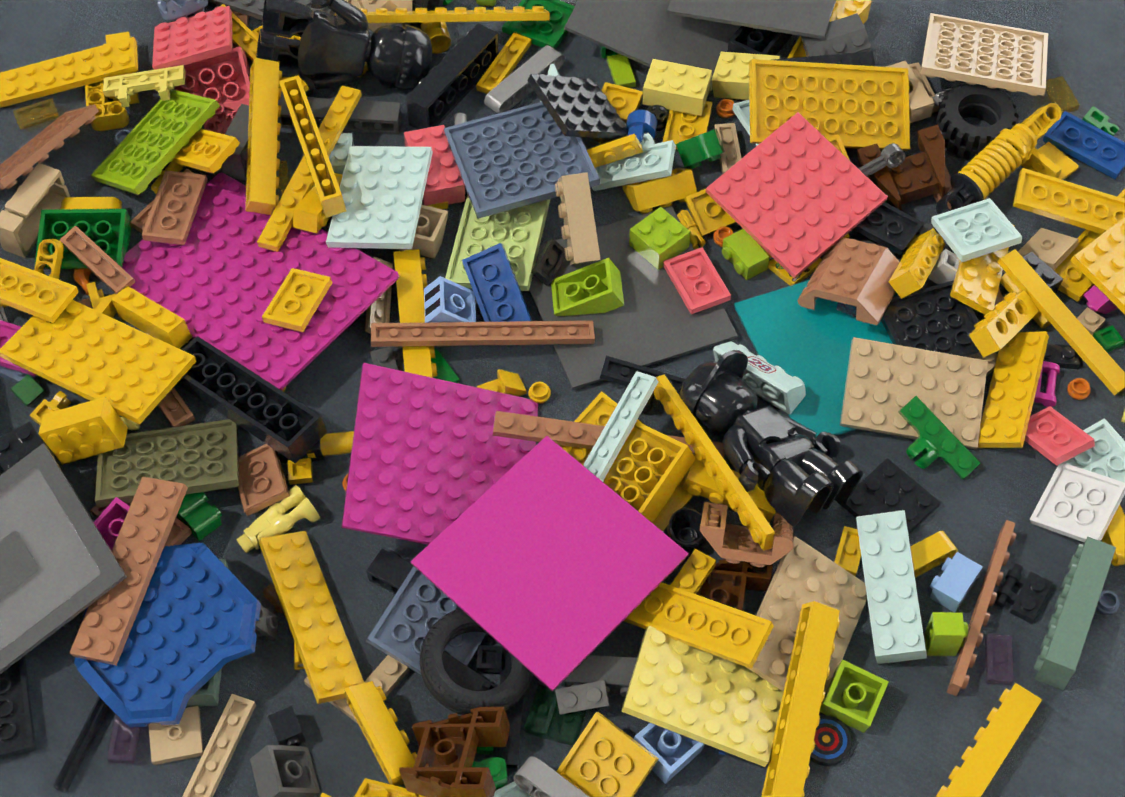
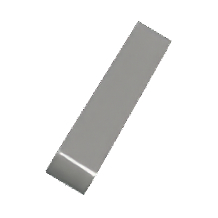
M546 45L486 95L484 104L496 113L509 111L533 91V88L527 81L530 74L548 75L550 64H555L557 70L560 69L565 61V56L551 46Z
M529 757L513 778L516 785L531 797H589L536 757Z

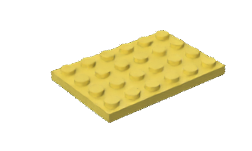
M648 625L621 712L766 767L770 758L783 691L745 666L686 645L679 640L676 641Z

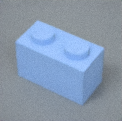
M959 552L955 554L953 559L948 557L941 568L944 571L941 577L936 575L930 585V588L933 589L930 598L955 613L979 577L983 566Z

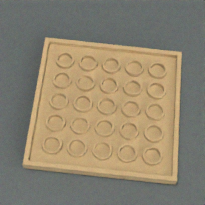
M930 13L920 74L930 78L940 77L948 81L957 80L970 85L980 84L993 89L1003 88L1010 92L1020 91L1032 96H1044L1046 89L1048 33Z

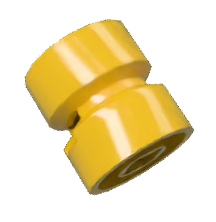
M422 22L421 30L431 40L432 53L439 54L447 51L451 46V38L446 22Z

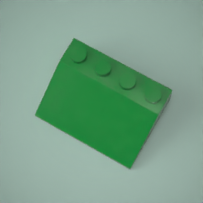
M126 209L41 210L36 257L39 244L43 240H60L73 227L77 226L122 268L130 242V221L132 219ZM52 243L48 245V252L50 254L55 252V247ZM64 246L61 269H89ZM47 264L44 267V269H51L50 266Z

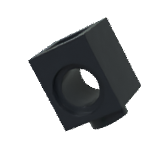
M292 706L268 716L279 745L300 746L301 743L305 742Z

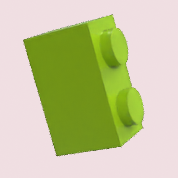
M744 229L723 239L722 254L724 258L734 265L736 272L742 275L746 281L768 269L769 256Z
M932 612L924 632L927 656L957 655L959 648L963 647L964 637L968 636V624L963 621V613Z

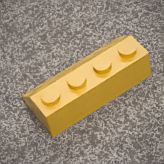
M373 681L345 688L346 702L389 784L395 786L404 784L399 769L400 767H414L417 754L416 752L411 754L407 747L410 741L405 731H399L395 724L398 721L392 708L387 709L383 701L386 700V696L380 686L375 687Z

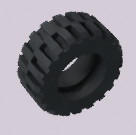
M964 84L960 88L952 89L951 92L944 96L935 125L939 126L947 151L951 154H957V157L961 159L965 157L969 159L968 161H971L1000 134L1001 130L1005 128L1012 129L1014 125L1018 124L1019 114L1013 100L1010 101V97L1006 93L1003 94L1001 89L988 88L986 85ZM963 118H979L991 126H974L967 123Z

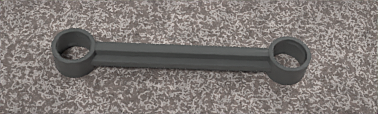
M889 144L882 150L880 157L858 169L868 177L886 166L896 168L905 160V153L897 144Z

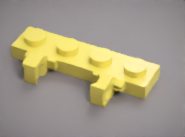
M184 65L106 77L104 78L103 93L105 97L115 96L118 98L122 108L129 107V102H131L130 96L141 91L156 90L161 101L170 100V90L174 89V86L185 84L186 71Z

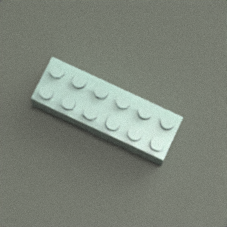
M905 510L858 516L856 521L877 664L926 659L927 653Z

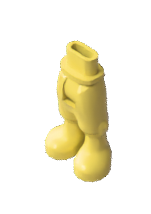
M297 485L289 490V497L269 507L265 513L243 530L244 534L236 539L245 553L254 548L258 550L260 538L283 535L297 521L303 518L312 523L320 519L312 503L305 497ZM297 506V507L294 508L291 512H289L288 514H285L288 510H290L291 508Z

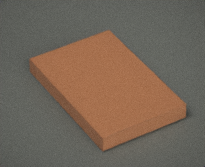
M267 444L239 457L238 490L244 512L247 516L290 496L277 451Z

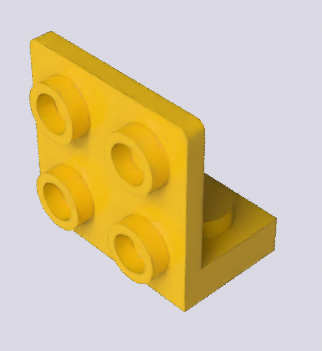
M1047 142L1039 149L1035 147L1031 149L1032 155L1030 159L1021 164L1025 169L1061 180L1067 178L1078 170L1079 167L1078 164L1050 142Z

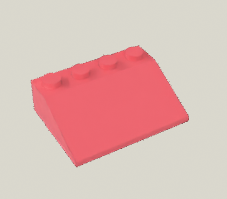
M239 46L232 48V52L184 65L186 71L185 84L174 86L173 89L215 99L218 103L231 104L238 109L241 104L249 105L250 67L245 51Z

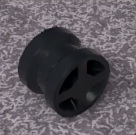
M653 105L648 111L657 118L656 131H661L666 127L668 112L661 105Z

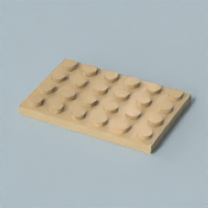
M853 337L840 426L917 439L918 433L898 413L912 398L917 396L966 448L976 450L978 448L988 361Z
M794 536L793 549L781 558L756 615L772 621L774 627L753 668L750 670L784 692L802 604L816 601L840 610V624L834 638L835 649L830 657V673L824 687V692L826 693L836 667L844 657L867 600L865 583Z

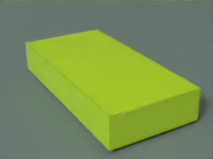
M621 54L607 56V63L614 84L627 88L636 87V81L628 57Z

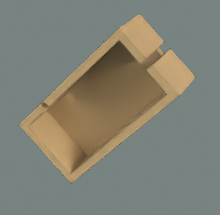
M38 163L34 170L29 173L23 184L18 187L13 197L7 201L5 211L2 210L0 212V244L3 250L25 258L38 240L41 210L60 209L62 200L70 197L60 170Z
M588 172L561 176L557 184H555L556 196H560L561 204L558 205L559 217L564 219L561 232L563 240L567 239L568 247L564 248L566 261H570V265L601 260Z

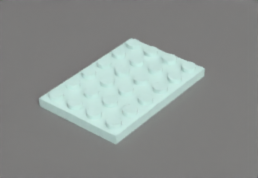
M350 146L340 184V191L347 211L332 216L326 239L327 247L412 249L433 154L432 147Z

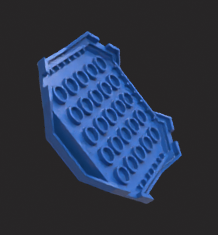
M204 543L164 546L117 666L75 657L74 663L77 670L99 697L129 727H145L153 723L161 725L179 724L189 698L227 662L255 652L257 639L255 625L256 621H259L261 603ZM88 607L85 609L83 619L85 617Z

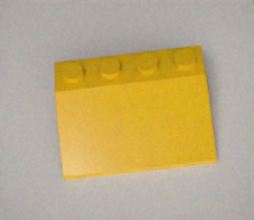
M636 421L603 483L653 523L696 458L688 445Z

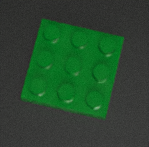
M522 0L518 6L525 7V9H532L533 6H543L544 9L550 12V20L506 21L502 26V32L511 36L513 33H517L530 38L531 43L542 48L549 45L556 50L569 32L564 27L575 6L560 0Z

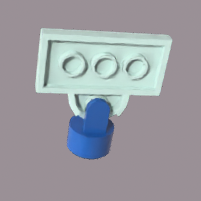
M635 110L628 115L626 129L629 130L628 136L636 135L642 145L643 152L595 168L600 178V185L592 187L594 191L671 176L676 145L673 140L655 144L653 139L656 134L657 118L654 114L646 110Z

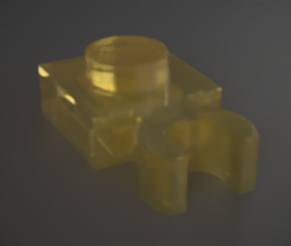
M280 161L279 176H277L279 177L278 189H281L282 195L290 182L287 161Z

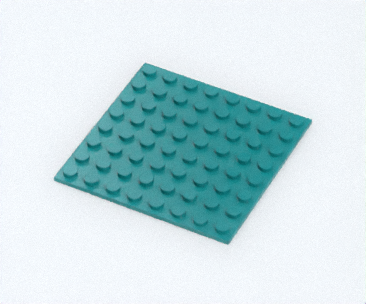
M809 280L734 303L733 306L757 354L764 357L769 364L781 367L788 375L800 378L805 384L806 396L795 410L788 414L789 418L816 432V437L820 432H829L836 436L855 430L856 428L840 426L851 343L853 337L893 344L881 320L878 325L856 320L857 306L819 297L815 300L814 310L800 306L798 298L804 288L808 286Z

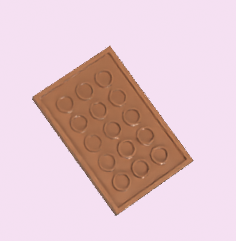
M93 104L65 112L1 163L0 190L9 189L18 182L16 179L19 176H25L34 169L32 165L46 160L49 157L48 152L62 147L65 144L64 139L67 137L72 138L80 132V126L83 124L88 125L96 119L94 115L99 112L97 107Z

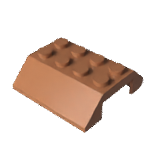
M844 238L825 253L823 261L819 263L808 281V286L804 288L799 296L798 304L804 308L814 310L815 300L819 297L857 306L856 320L878 325L896 292L888 281L900 261L887 247Z
M704 502L700 532L721 558H725L727 562L740 563V561L750 562L752 566L764 567L765 565L773 564L793 549V526L778 512H775L772 529L775 531L772 549L763 551L760 545L754 542L751 532L746 526L726 524L728 505Z

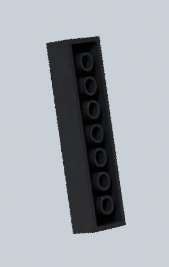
M196 336L182 349L194 355L196 363L177 384L295 464L327 433L319 414L200 337Z

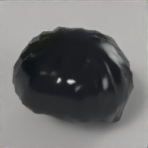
M691 508L677 510L669 520L666 530L667 536L685 551L698 548L706 540L700 532L702 515L697 510Z

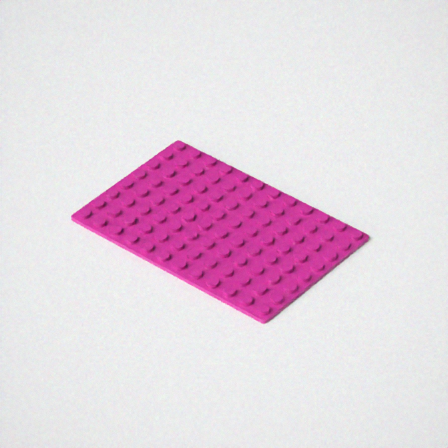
M219 173L205 186L185 245L145 241L142 239L126 253L122 269L135 281L130 288L185 319L193 338L196 336L200 337L278 389L283 390L399 279V274L397 271L356 248H328L326 244L328 232L320 229L318 233L293 228L292 225L278 252L258 247L257 240L271 215L245 211L246 186L224 173ZM292 268L331 277L333 282L303 332L264 323L262 315Z

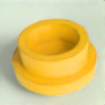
M535 382L529 388L528 395L534 402L544 403L549 400L551 390L544 382Z

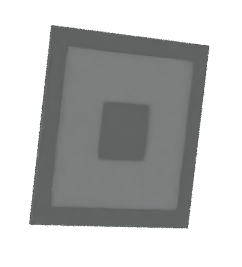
M44 443L0 475L1 674L127 578Z

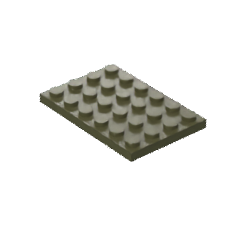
M227 419L127 434L124 447L98 454L95 494L97 508L109 506L116 497L124 503H131L142 477L184 483L188 487L186 494L238 487V425Z

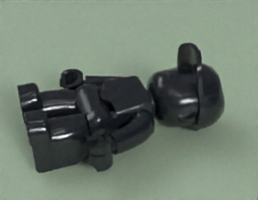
M290 0L264 1L262 29L259 32L256 58L279 62V70L282 71V77L299 75L308 85L309 90L305 92L307 97L313 93L314 87L316 89L334 88L353 82L357 76L362 75L365 62H367L369 72L379 79V83L383 86H390L394 83V87L400 89L416 88L421 79L425 78L430 71L432 62L431 40L424 31L410 26L409 23H404L405 27L402 24L381 26L370 37L366 15L346 0H311V8ZM328 6L337 15H332L323 10L313 11L311 8L322 9ZM293 35L301 37L300 40L288 38H291Z
M732 350L724 353L718 362L709 361L700 364L683 381L679 388V396L700 425H706L718 434H725L723 439L724 451L731 464L740 474L738 480L747 492L753 491L757 484L765 492L768 503L791 526L799 524L807 508L817 514L822 508L825 510L830 508L834 500L840 505H845L863 476V471L850 460H845L838 464L832 459L833 457L836 458L840 452V440L835 435L829 432H820L816 437V432L779 413L771 406L757 409L758 399L756 393L742 380L748 364L747 355L743 352Z

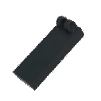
M443 651L442 662L444 669L450 679L457 685L471 691H487L494 688L495 684Z

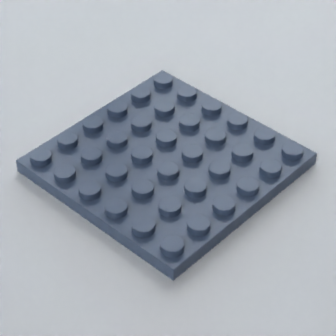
M542 102L444 128L446 139L477 219L557 197L555 184H557L561 176L588 172L590 188L600 185V178L581 137L564 136Z

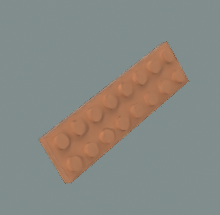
M142 477L112 549L113 555L127 578L88 607L70 650V654L73 657L117 666L188 489L184 483Z

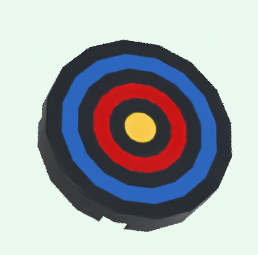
M820 716V722L814 736L815 747L810 755L812 762L817 765L832 766L840 763L848 755L852 738L849 729L842 721L832 716Z

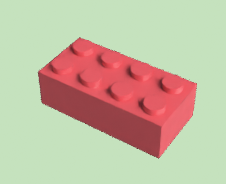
M444 125L404 132L405 147H432L433 154L422 200L425 206L447 201L448 205L465 201V185L446 139Z

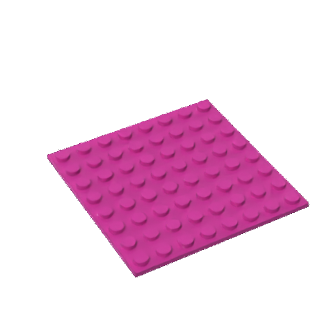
M363 363L342 528L429 545L536 446L535 441L493 436L496 411L538 417V403L532 399Z
M546 436L411 561V564L551 691H554L689 553L551 438Z

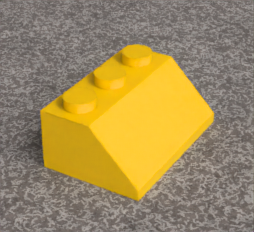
M684 168L673 169L671 176L622 185L633 210L640 211L641 214L651 212L653 207L659 205L662 208L669 207L673 201L686 202L685 197L697 192L692 170Z

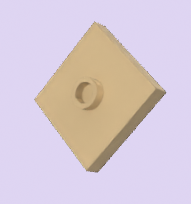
M1041 228L1018 253L1023 257L1032 251L1051 269L1055 270L1079 245L1077 238Z
M198 706L185 708L179 724H149L151 761L153 765L203 755L200 709Z

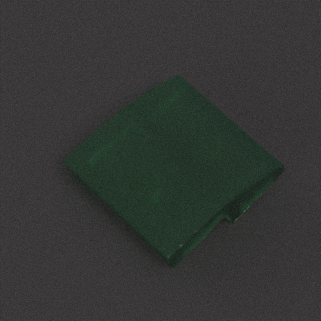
M538 685L524 731L543 739L574 745L578 739L586 710L559 714L555 690L551 691L547 686Z

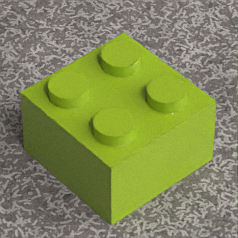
M659 207L630 229L629 245L657 270H660L665 260L676 257L689 248L691 231L666 210Z
M842 659L830 681L824 701L820 706V711L864 733L871 726L889 681Z

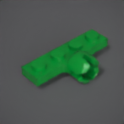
M917 396L912 398L898 411L919 435L906 450L910 459L915 458L920 452L923 454L914 463L918 467L927 468L937 458H941L961 479H964L980 464Z

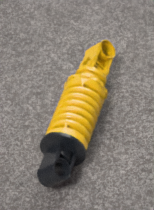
M1055 103L1047 104L1037 109L1021 124L1014 125L1012 129L1005 128L1001 130L994 140L968 162L961 171L951 177L952 189L937 202V213L942 214L964 207L967 204L970 205L983 201L1000 183L1004 182L1016 168L1021 166L1022 162L1030 159L1032 155L1031 149L1037 145V140L1061 118V108ZM948 202H949L950 205H951V210L948 208V205H947Z

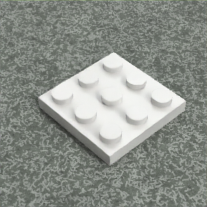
M1061 463L1055 470L1038 502L1030 522L1033 525L1081 542H1085L1087 537L1101 541L1125 495V483L1076 466Z

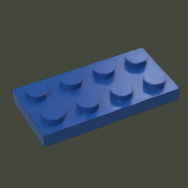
M1066 111L1063 112L1061 118L1044 135V142H1050L1059 150L1115 180L1125 168V142Z
M502 243L462 260L485 322L532 321Z

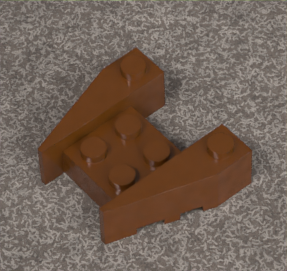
M938 125L918 131V147L921 153L905 157L903 163L896 168L886 166L868 176L888 196L887 201L889 205L902 211V204L939 193L941 198L945 195V140ZM878 144L857 149L859 167L880 157L881 151Z
M726 559L719 560L696 595L743 611L746 589L767 592L772 580L773 564L756 567L752 566L750 562L745 561L730 563Z
M478 707L471 709V713L458 716L457 713L448 715V719L433 723L432 720H427L412 725L419 744L414 767H400L399 769L407 791L425 797H494L496 787L489 767H472L477 747H506L510 724L504 707Z

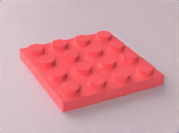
M220 6L209 12H199L195 16L181 17L174 22H164L156 26L154 29L152 67L156 70L186 65L232 52V11L230 6Z

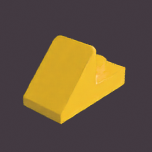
M95 282L86 284L93 309L113 318L117 311L111 299L117 294L104 296L103 290H98Z
M500 369L497 370L498 379L477 386V388L518 397L527 394L519 374Z

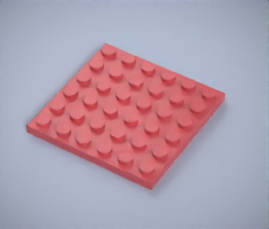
M798 112L706 188V193L794 279L882 205L888 197Z

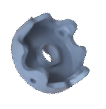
M158 0V7L162 18L170 21L181 17L188 18L187 15L192 13L195 15L199 12H204V7L208 5V0H171L167 5L164 0Z

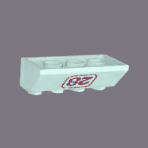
M730 341L714 347L713 353L716 362L724 353L732 350H740L747 355L748 364L742 380L754 390L757 396L784 412L791 414L806 396L805 384L800 378L792 377L781 367L769 364L764 357L752 354L745 346L737 345Z

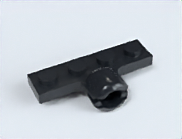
M607 355L600 375V379L628 387L636 371L654 377L665 374L677 393L685 380L684 378ZM654 391L641 413H647L651 410L655 398Z

